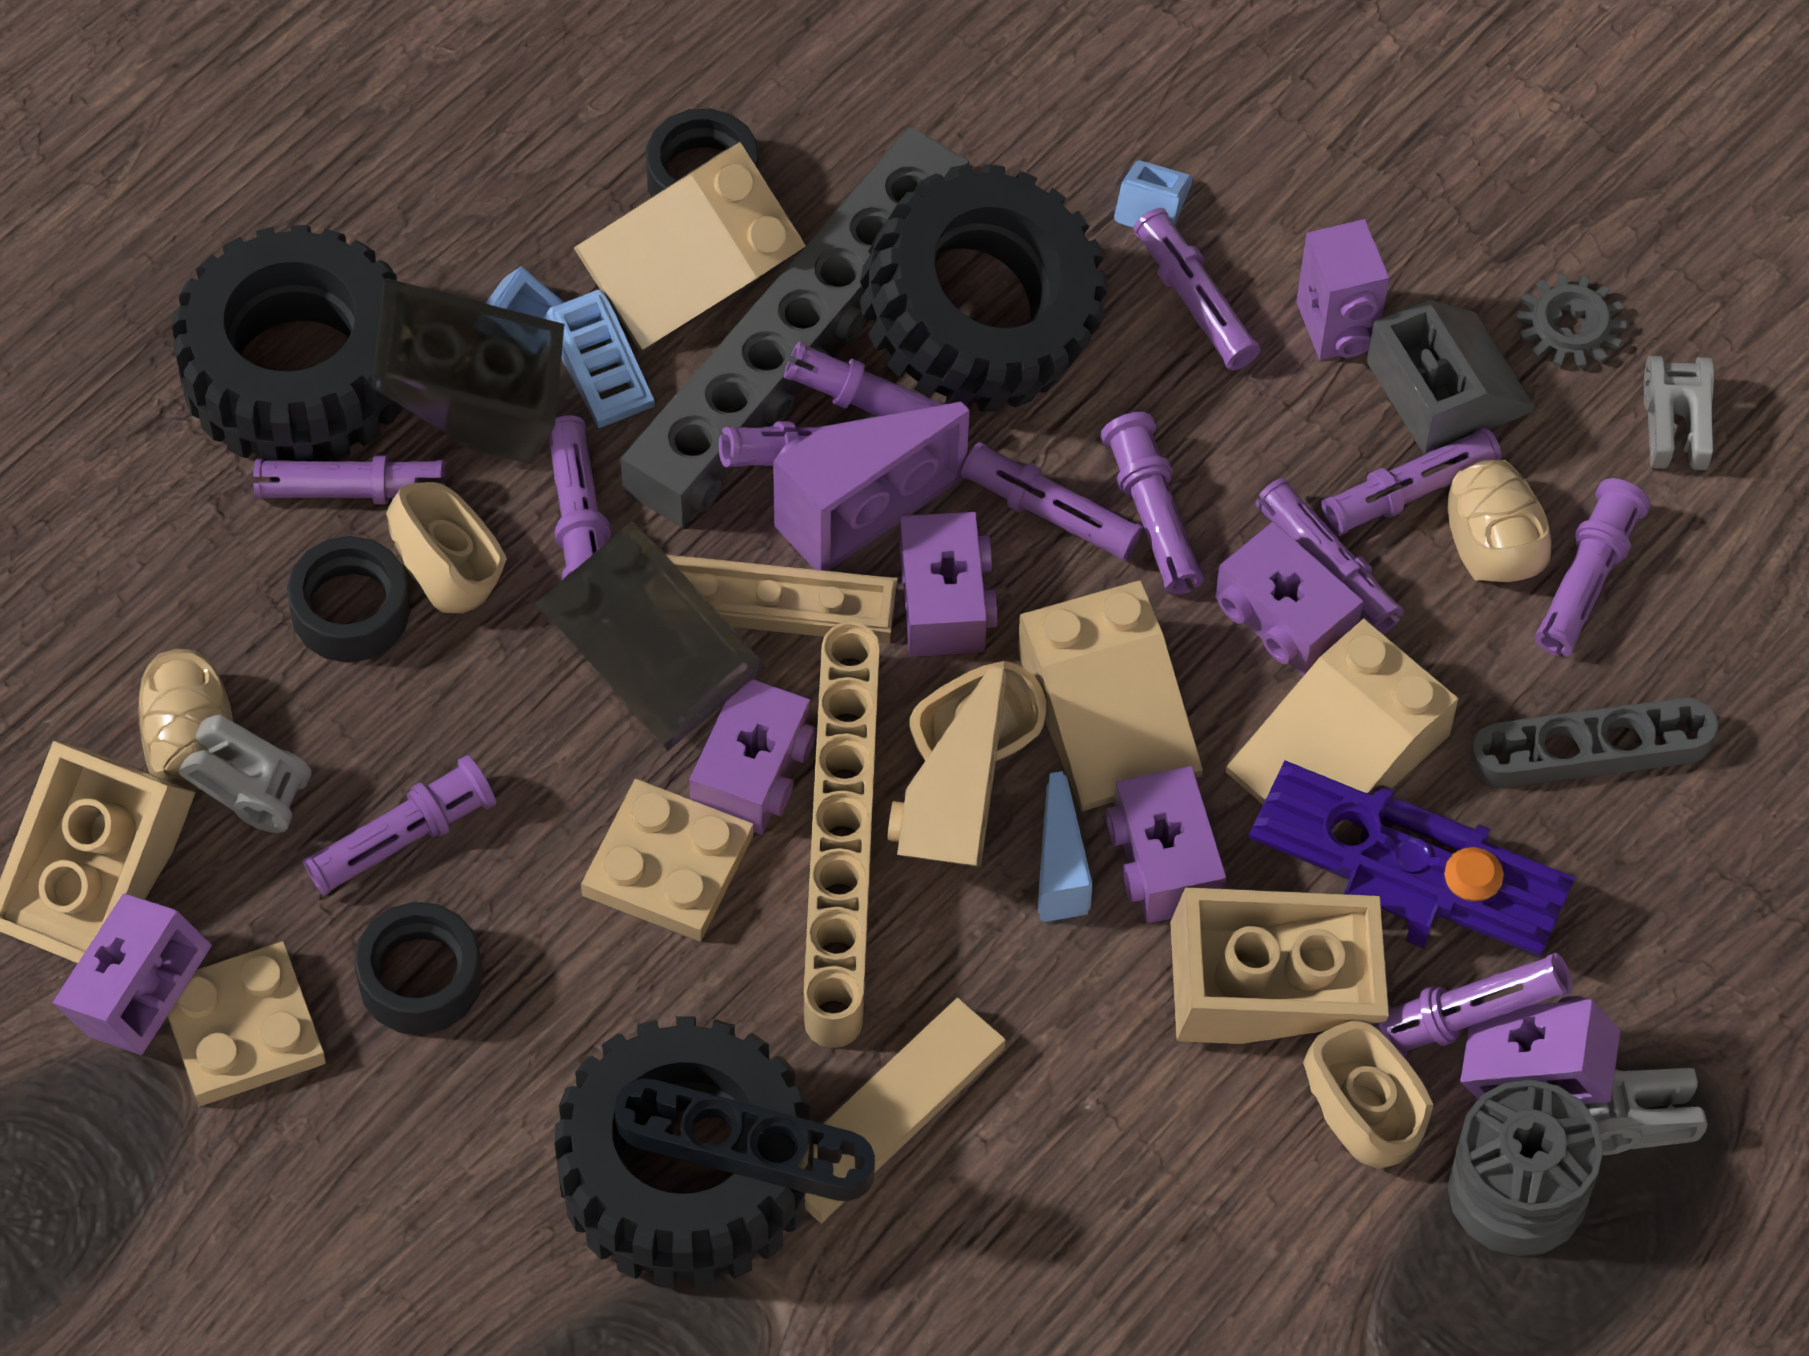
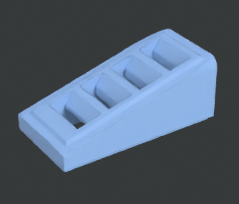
M603 290L593 291L548 310L549 336L598 429L655 407L654 398ZM603 341L607 343L605 346L581 354L579 351ZM617 363L619 366L593 377L590 375L591 372ZM626 382L631 388L602 400L599 395L603 391Z
M1063 771L1050 773L1049 783L1046 787L1038 896V913L1042 922L1088 915V910L1091 908V875L1067 776L1063 775Z

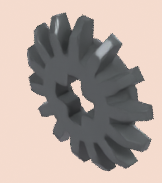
M1566 274L1557 275L1558 286L1553 289L1549 287L1544 279L1536 282L1537 289L1541 295L1540 298L1525 292L1521 301L1533 312L1517 311L1516 320L1525 325L1533 326L1520 331L1522 340L1536 341L1542 339L1533 348V354L1537 357L1555 348L1557 352L1553 363L1555 366L1560 367L1565 359L1566 352H1572L1573 360L1578 369L1585 368L1587 365L1584 355L1585 351L1593 359L1602 363L1607 360L1608 355L1600 346L1609 349H1619L1623 340L1610 333L1625 331L1627 321L1614 320L1611 317L1622 311L1624 307L1620 301L1611 304L1604 302V298L1610 292V289L1605 285L1594 292L1587 288L1590 280L1589 277L1581 275L1579 284L1575 285L1568 284ZM1569 311L1574 318L1584 317L1586 319L1581 325L1580 334H1573L1568 327L1558 329L1556 325L1561 321L1562 312Z

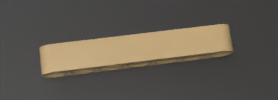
M844 622L832 627L824 636L821 649L804 975V1024L811 1040L820 1046L828 1048L844 1047L852 1043L861 1033L864 1014L879 685V643L872 629L857 622ZM844 659H856L862 663L855 666H846L839 662ZM842 714H852L860 719L853 722H843L836 719V717ZM839 770H849L858 775L853 778L842 779L832 774ZM844 826L856 832L849 836L841 837L833 835L829 831L835 827ZM843 884L848 885L853 890L847 894L837 895L825 889L831 885ZM840 942L851 948L844 953L834 954L827 952L822 947L829 943ZM837 1001L842 1002L848 1008L840 1013L832 1014L823 1011L819 1006L826 1002Z

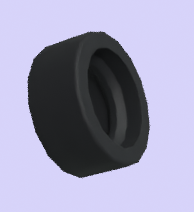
M712 108L688 109L668 117L653 130L646 146L647 187L651 198L677 181L668 174L667 164L679 153L692 148L710 147L725 151L741 142L759 171L758 142L749 127L734 115Z
M345 536L321 542L308 549L292 568L287 584L295 632L308 649L325 659L347 663L371 659L390 649L405 632L411 609L404 567L391 550L372 539ZM350 574L368 576L381 583L385 588L387 599L383 607L377 614L362 622L345 625L327 622L316 615L312 608L311 599L313 594L322 584L337 576Z
M411 902L391 907L374 918L358 939L354 966L362 1002L377 1022L396 1032L425 1035L445 1030L465 1017L479 997L483 972L475 933L459 914L439 904ZM416 939L438 941L451 948L455 953L458 963L456 977L450 985L438 993L421 998L403 997L389 991L382 983L379 973L381 961L390 950L399 944Z

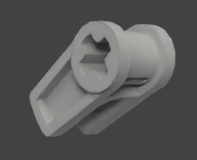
M1662 356L1647 357L1644 373L1645 410L1648 411L1651 468L1664 469L1671 462L1675 449L1674 436L1678 427L1674 423V415L1676 414L1684 417L1686 421L1687 441L1684 451L1688 453L1690 468L1694 470L1708 469L1713 453L1712 398L1714 370L1712 358L1697 357L1695 363L1663 362Z
M214 715L206 718L200 723L196 732V739L207 747L209 752L200 750L189 755L183 760L178 773L233 810L247 824L266 832H285L292 820V812L289 808L297 790L304 789L312 775L311 768L298 756L273 746L224 716ZM214 753L217 754L218 756H220V757L223 758L224 760L218 758L217 756H215V755H213V754H214Z
M1677 1068L1639 1071L1615 1069L1611 1102L1584 1104L1598 1123L1604 1149L1603 1155L1618 1154L1629 1149L1698 1141L1706 1132L1708 1125L1705 1111L1700 1107H1673V1104H1682L1690 1101L1695 1094L1698 1084L1695 1069ZM1665 1105L1667 1107L1664 1109H1645L1648 1107H1657Z

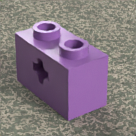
M1365 219L1306 233L1296 303L1320 361L1337 356L1350 358L1366 352L1370 345L1373 322L1383 317L1389 276Z
M976 512L900 516L899 553L909 657L985 652L986 628L997 627V604L995 589L983 590L982 574L991 573L992 571L991 545L989 535L978 536Z
M1274 521L1219 565L1215 598H1217L1223 612L1235 623L1246 624L1262 639L1265 648L1275 660L1282 664L1289 663L1302 676L1308 672L1320 656L1360 622L1363 600Z
M738 674L689 779L690 800L753 823L754 833L763 836L772 814L782 816L788 805L794 781L789 779V776L796 761L806 763L814 747L817 727L810 725V699Z
M1192 766L1116 781L1114 807L1106 808L1105 811L1108 833L1113 846L1123 845L1128 860L1127 864L1122 865L1126 894L1131 903L1140 901L1146 924L1172 919L1185 887L1225 889L1226 875Z
M123 893L52 1003L88 1037L143 1055L212 945L177 910Z
M1567 996L1554 1003L1533 1004L1510 1014L1469 1027L1460 1082L1477 1099L1506 1082L1536 1080L1560 1086L1584 1104L1611 1102L1620 1029L1593 999Z

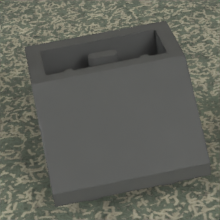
M1428 299L1373 322L1367 363L1424 455L1466 437L1479 428L1486 427L1490 430L1533 412L1535 405L1476 312Z

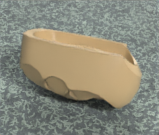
M1505 459L1502 461H1481L1464 470H1459L1452 481L1446 509L1459 556L1474 580L1512 582L1524 580L1542 572L1551 562V534L1546 514L1526 479Z
M435 482L414 483L402 486L393 498L386 516L388 518L390 536L395 542L394 546L398 551L401 561L406 566V570L421 585L432 605L440 612L464 614L478 608L485 603L494 589L507 558L500 544L471 507L450 488Z
M173 649L158 654L147 665L143 674L138 706L141 740L149 774L195 791L200 790V788L182 777L178 772L183 760L192 753L200 750L209 752V749L196 739V732L200 723L214 715L224 716L233 722L232 712L223 682L210 660L196 650ZM215 753L213 754V755L217 756L218 758L224 760L223 758H221V757L218 756L217 754H215Z
M1002 661L973 669L934 691L923 699L910 715L909 727L916 747L923 759L926 761L990 666L1004 668L1008 675L996 761L1026 746L1040 734L1046 716L1047 700L1036 677L1030 671L1017 664Z
M1352 1020L1334 1026L1318 1035L1310 1046L1303 1064L1309 1079L1311 1092L1317 1098L1327 1124L1350 1154L1360 1163L1376 1169L1401 1163L1417 1149L1425 1134L1433 1109V1103L1421 1079L1397 1048L1371 1024Z

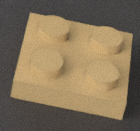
M634 779L581 883L582 896L701 942L754 836L753 823Z
M283 941L197 969L167 1016L198 1107L326 1064L324 1052Z

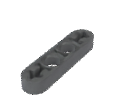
M1679 698L1497 722L1483 727L1476 734L1470 753V769L1474 777L1482 784L1492 788H1509L1689 764L1702 760L1709 754L1718 730V722L1713 710L1704 702L1694 698ZM1678 722H1687V726L1691 731H1698L1696 739H1687L1684 731L1676 730ZM1654 724L1657 725L1656 736H1663L1660 745H1655ZM1617 727L1630 728L1640 736L1642 745L1632 751L1620 750L1610 743L1607 733ZM1556 735L1567 736L1577 743L1580 753L1570 759H1559L1547 751L1545 741ZM1526 741L1533 742L1532 759L1534 762L1529 761L1530 750H1524ZM1500 747L1503 755L1510 756L1509 764H1499L1496 756L1489 755L1490 748Z

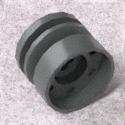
M1536 1080L1506 1082L1480 1096L1465 1116L1447 1187L1452 1212L1469 1236L1490 1250L1517 1257L1544 1254L1569 1240L1584 1219L1590 1195L1593 1192L1594 1184L1598 1177L1604 1150L1598 1123L1584 1103L1560 1086ZM1526 1150L1535 1153L1532 1159L1523 1156Z

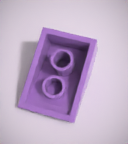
M962 402L823 426L805 439L796 438L782 448L777 458L773 460L774 527L814 570L830 571L900 523V516L912 515L964 479L961 477V471L968 451L969 409Z

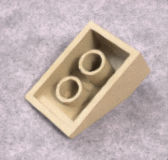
M739 142L578 244L574 249L599 289L603 290L613 311L636 347L641 351L806 247L743 145Z
M1141 580L1020 614L1018 655L1023 668L1030 671L1036 677L1043 689L1047 700L1045 722L1081 812L1113 803L1116 781L1192 766L1195 778L1202 776L1203 769L1165 639Z
M1363 618L1319 657L1227 765L1226 773L1261 804H1264L1284 760L1373 796L1375 791L1379 792L1382 785L1393 788L1450 736L1458 698ZM1342 820L1337 823L1332 829L1334 836L1338 838L1353 823L1349 820Z
M989 667L907 787L905 802L893 801L888 827V840L899 843L897 855L967 866H982L1008 677L1004 668Z
M53 741L0 878V932L78 963L123 893L145 900L174 851L196 792L85 748Z
M1185 887L1170 922L1177 1041L1245 1044L1327 1031L1334 1026L1352 1020L1363 1021L1368 1024L1386 1022L1389 1013L1380 896Z

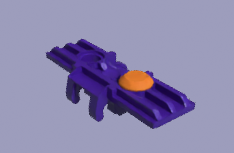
M1284 760L1249 833V839L1349 879L1344 895L1380 896L1381 909L1406 919L1408 927L1406 942L1425 949L1435 919L1442 917L1527 953L1541 957L1575 877L1488 843L1491 828L1478 824L1476 829L1394 797L1395 790L1382 785L1379 792L1375 791L1372 796ZM1342 820H1349L1363 829L1360 841L1362 844L1355 846L1345 845L1336 839L1332 829ZM1385 820L1459 851L1454 854L1428 844L1420 838L1411 837L1382 825L1383 821Z

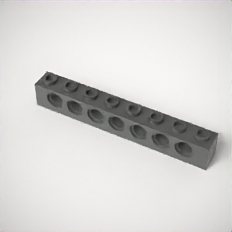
M909 126L807 243L806 247L801 250L621 457L623 492L681 528L689 522L697 511L701 513L706 512L717 499L722 482L734 468L740 470L745 467L723 466L718 447L719 437L723 435L722 429L726 426L764 428L773 426L778 421H785L792 410L795 397L805 386L784 378L787 362L790 361L808 370H813L814 368L813 365L791 356L796 344L799 341L804 342L807 346L831 356L843 341L850 343L856 338L866 320L862 316L860 299L866 289L860 284L862 267L870 256L868 250L871 245L867 244L874 242L896 205L907 192H914L920 181L934 173L945 177L950 167L969 165V160ZM834 284H843V285H847V286L835 287V286H831V285H834ZM799 325L811 326L810 328L804 329L796 328V326ZM774 367L776 369L765 371L760 370L759 368ZM725 409H738V410H740V411L735 412V413H725V412H722V410H725ZM690 451L703 452V454L697 456H689L684 453Z

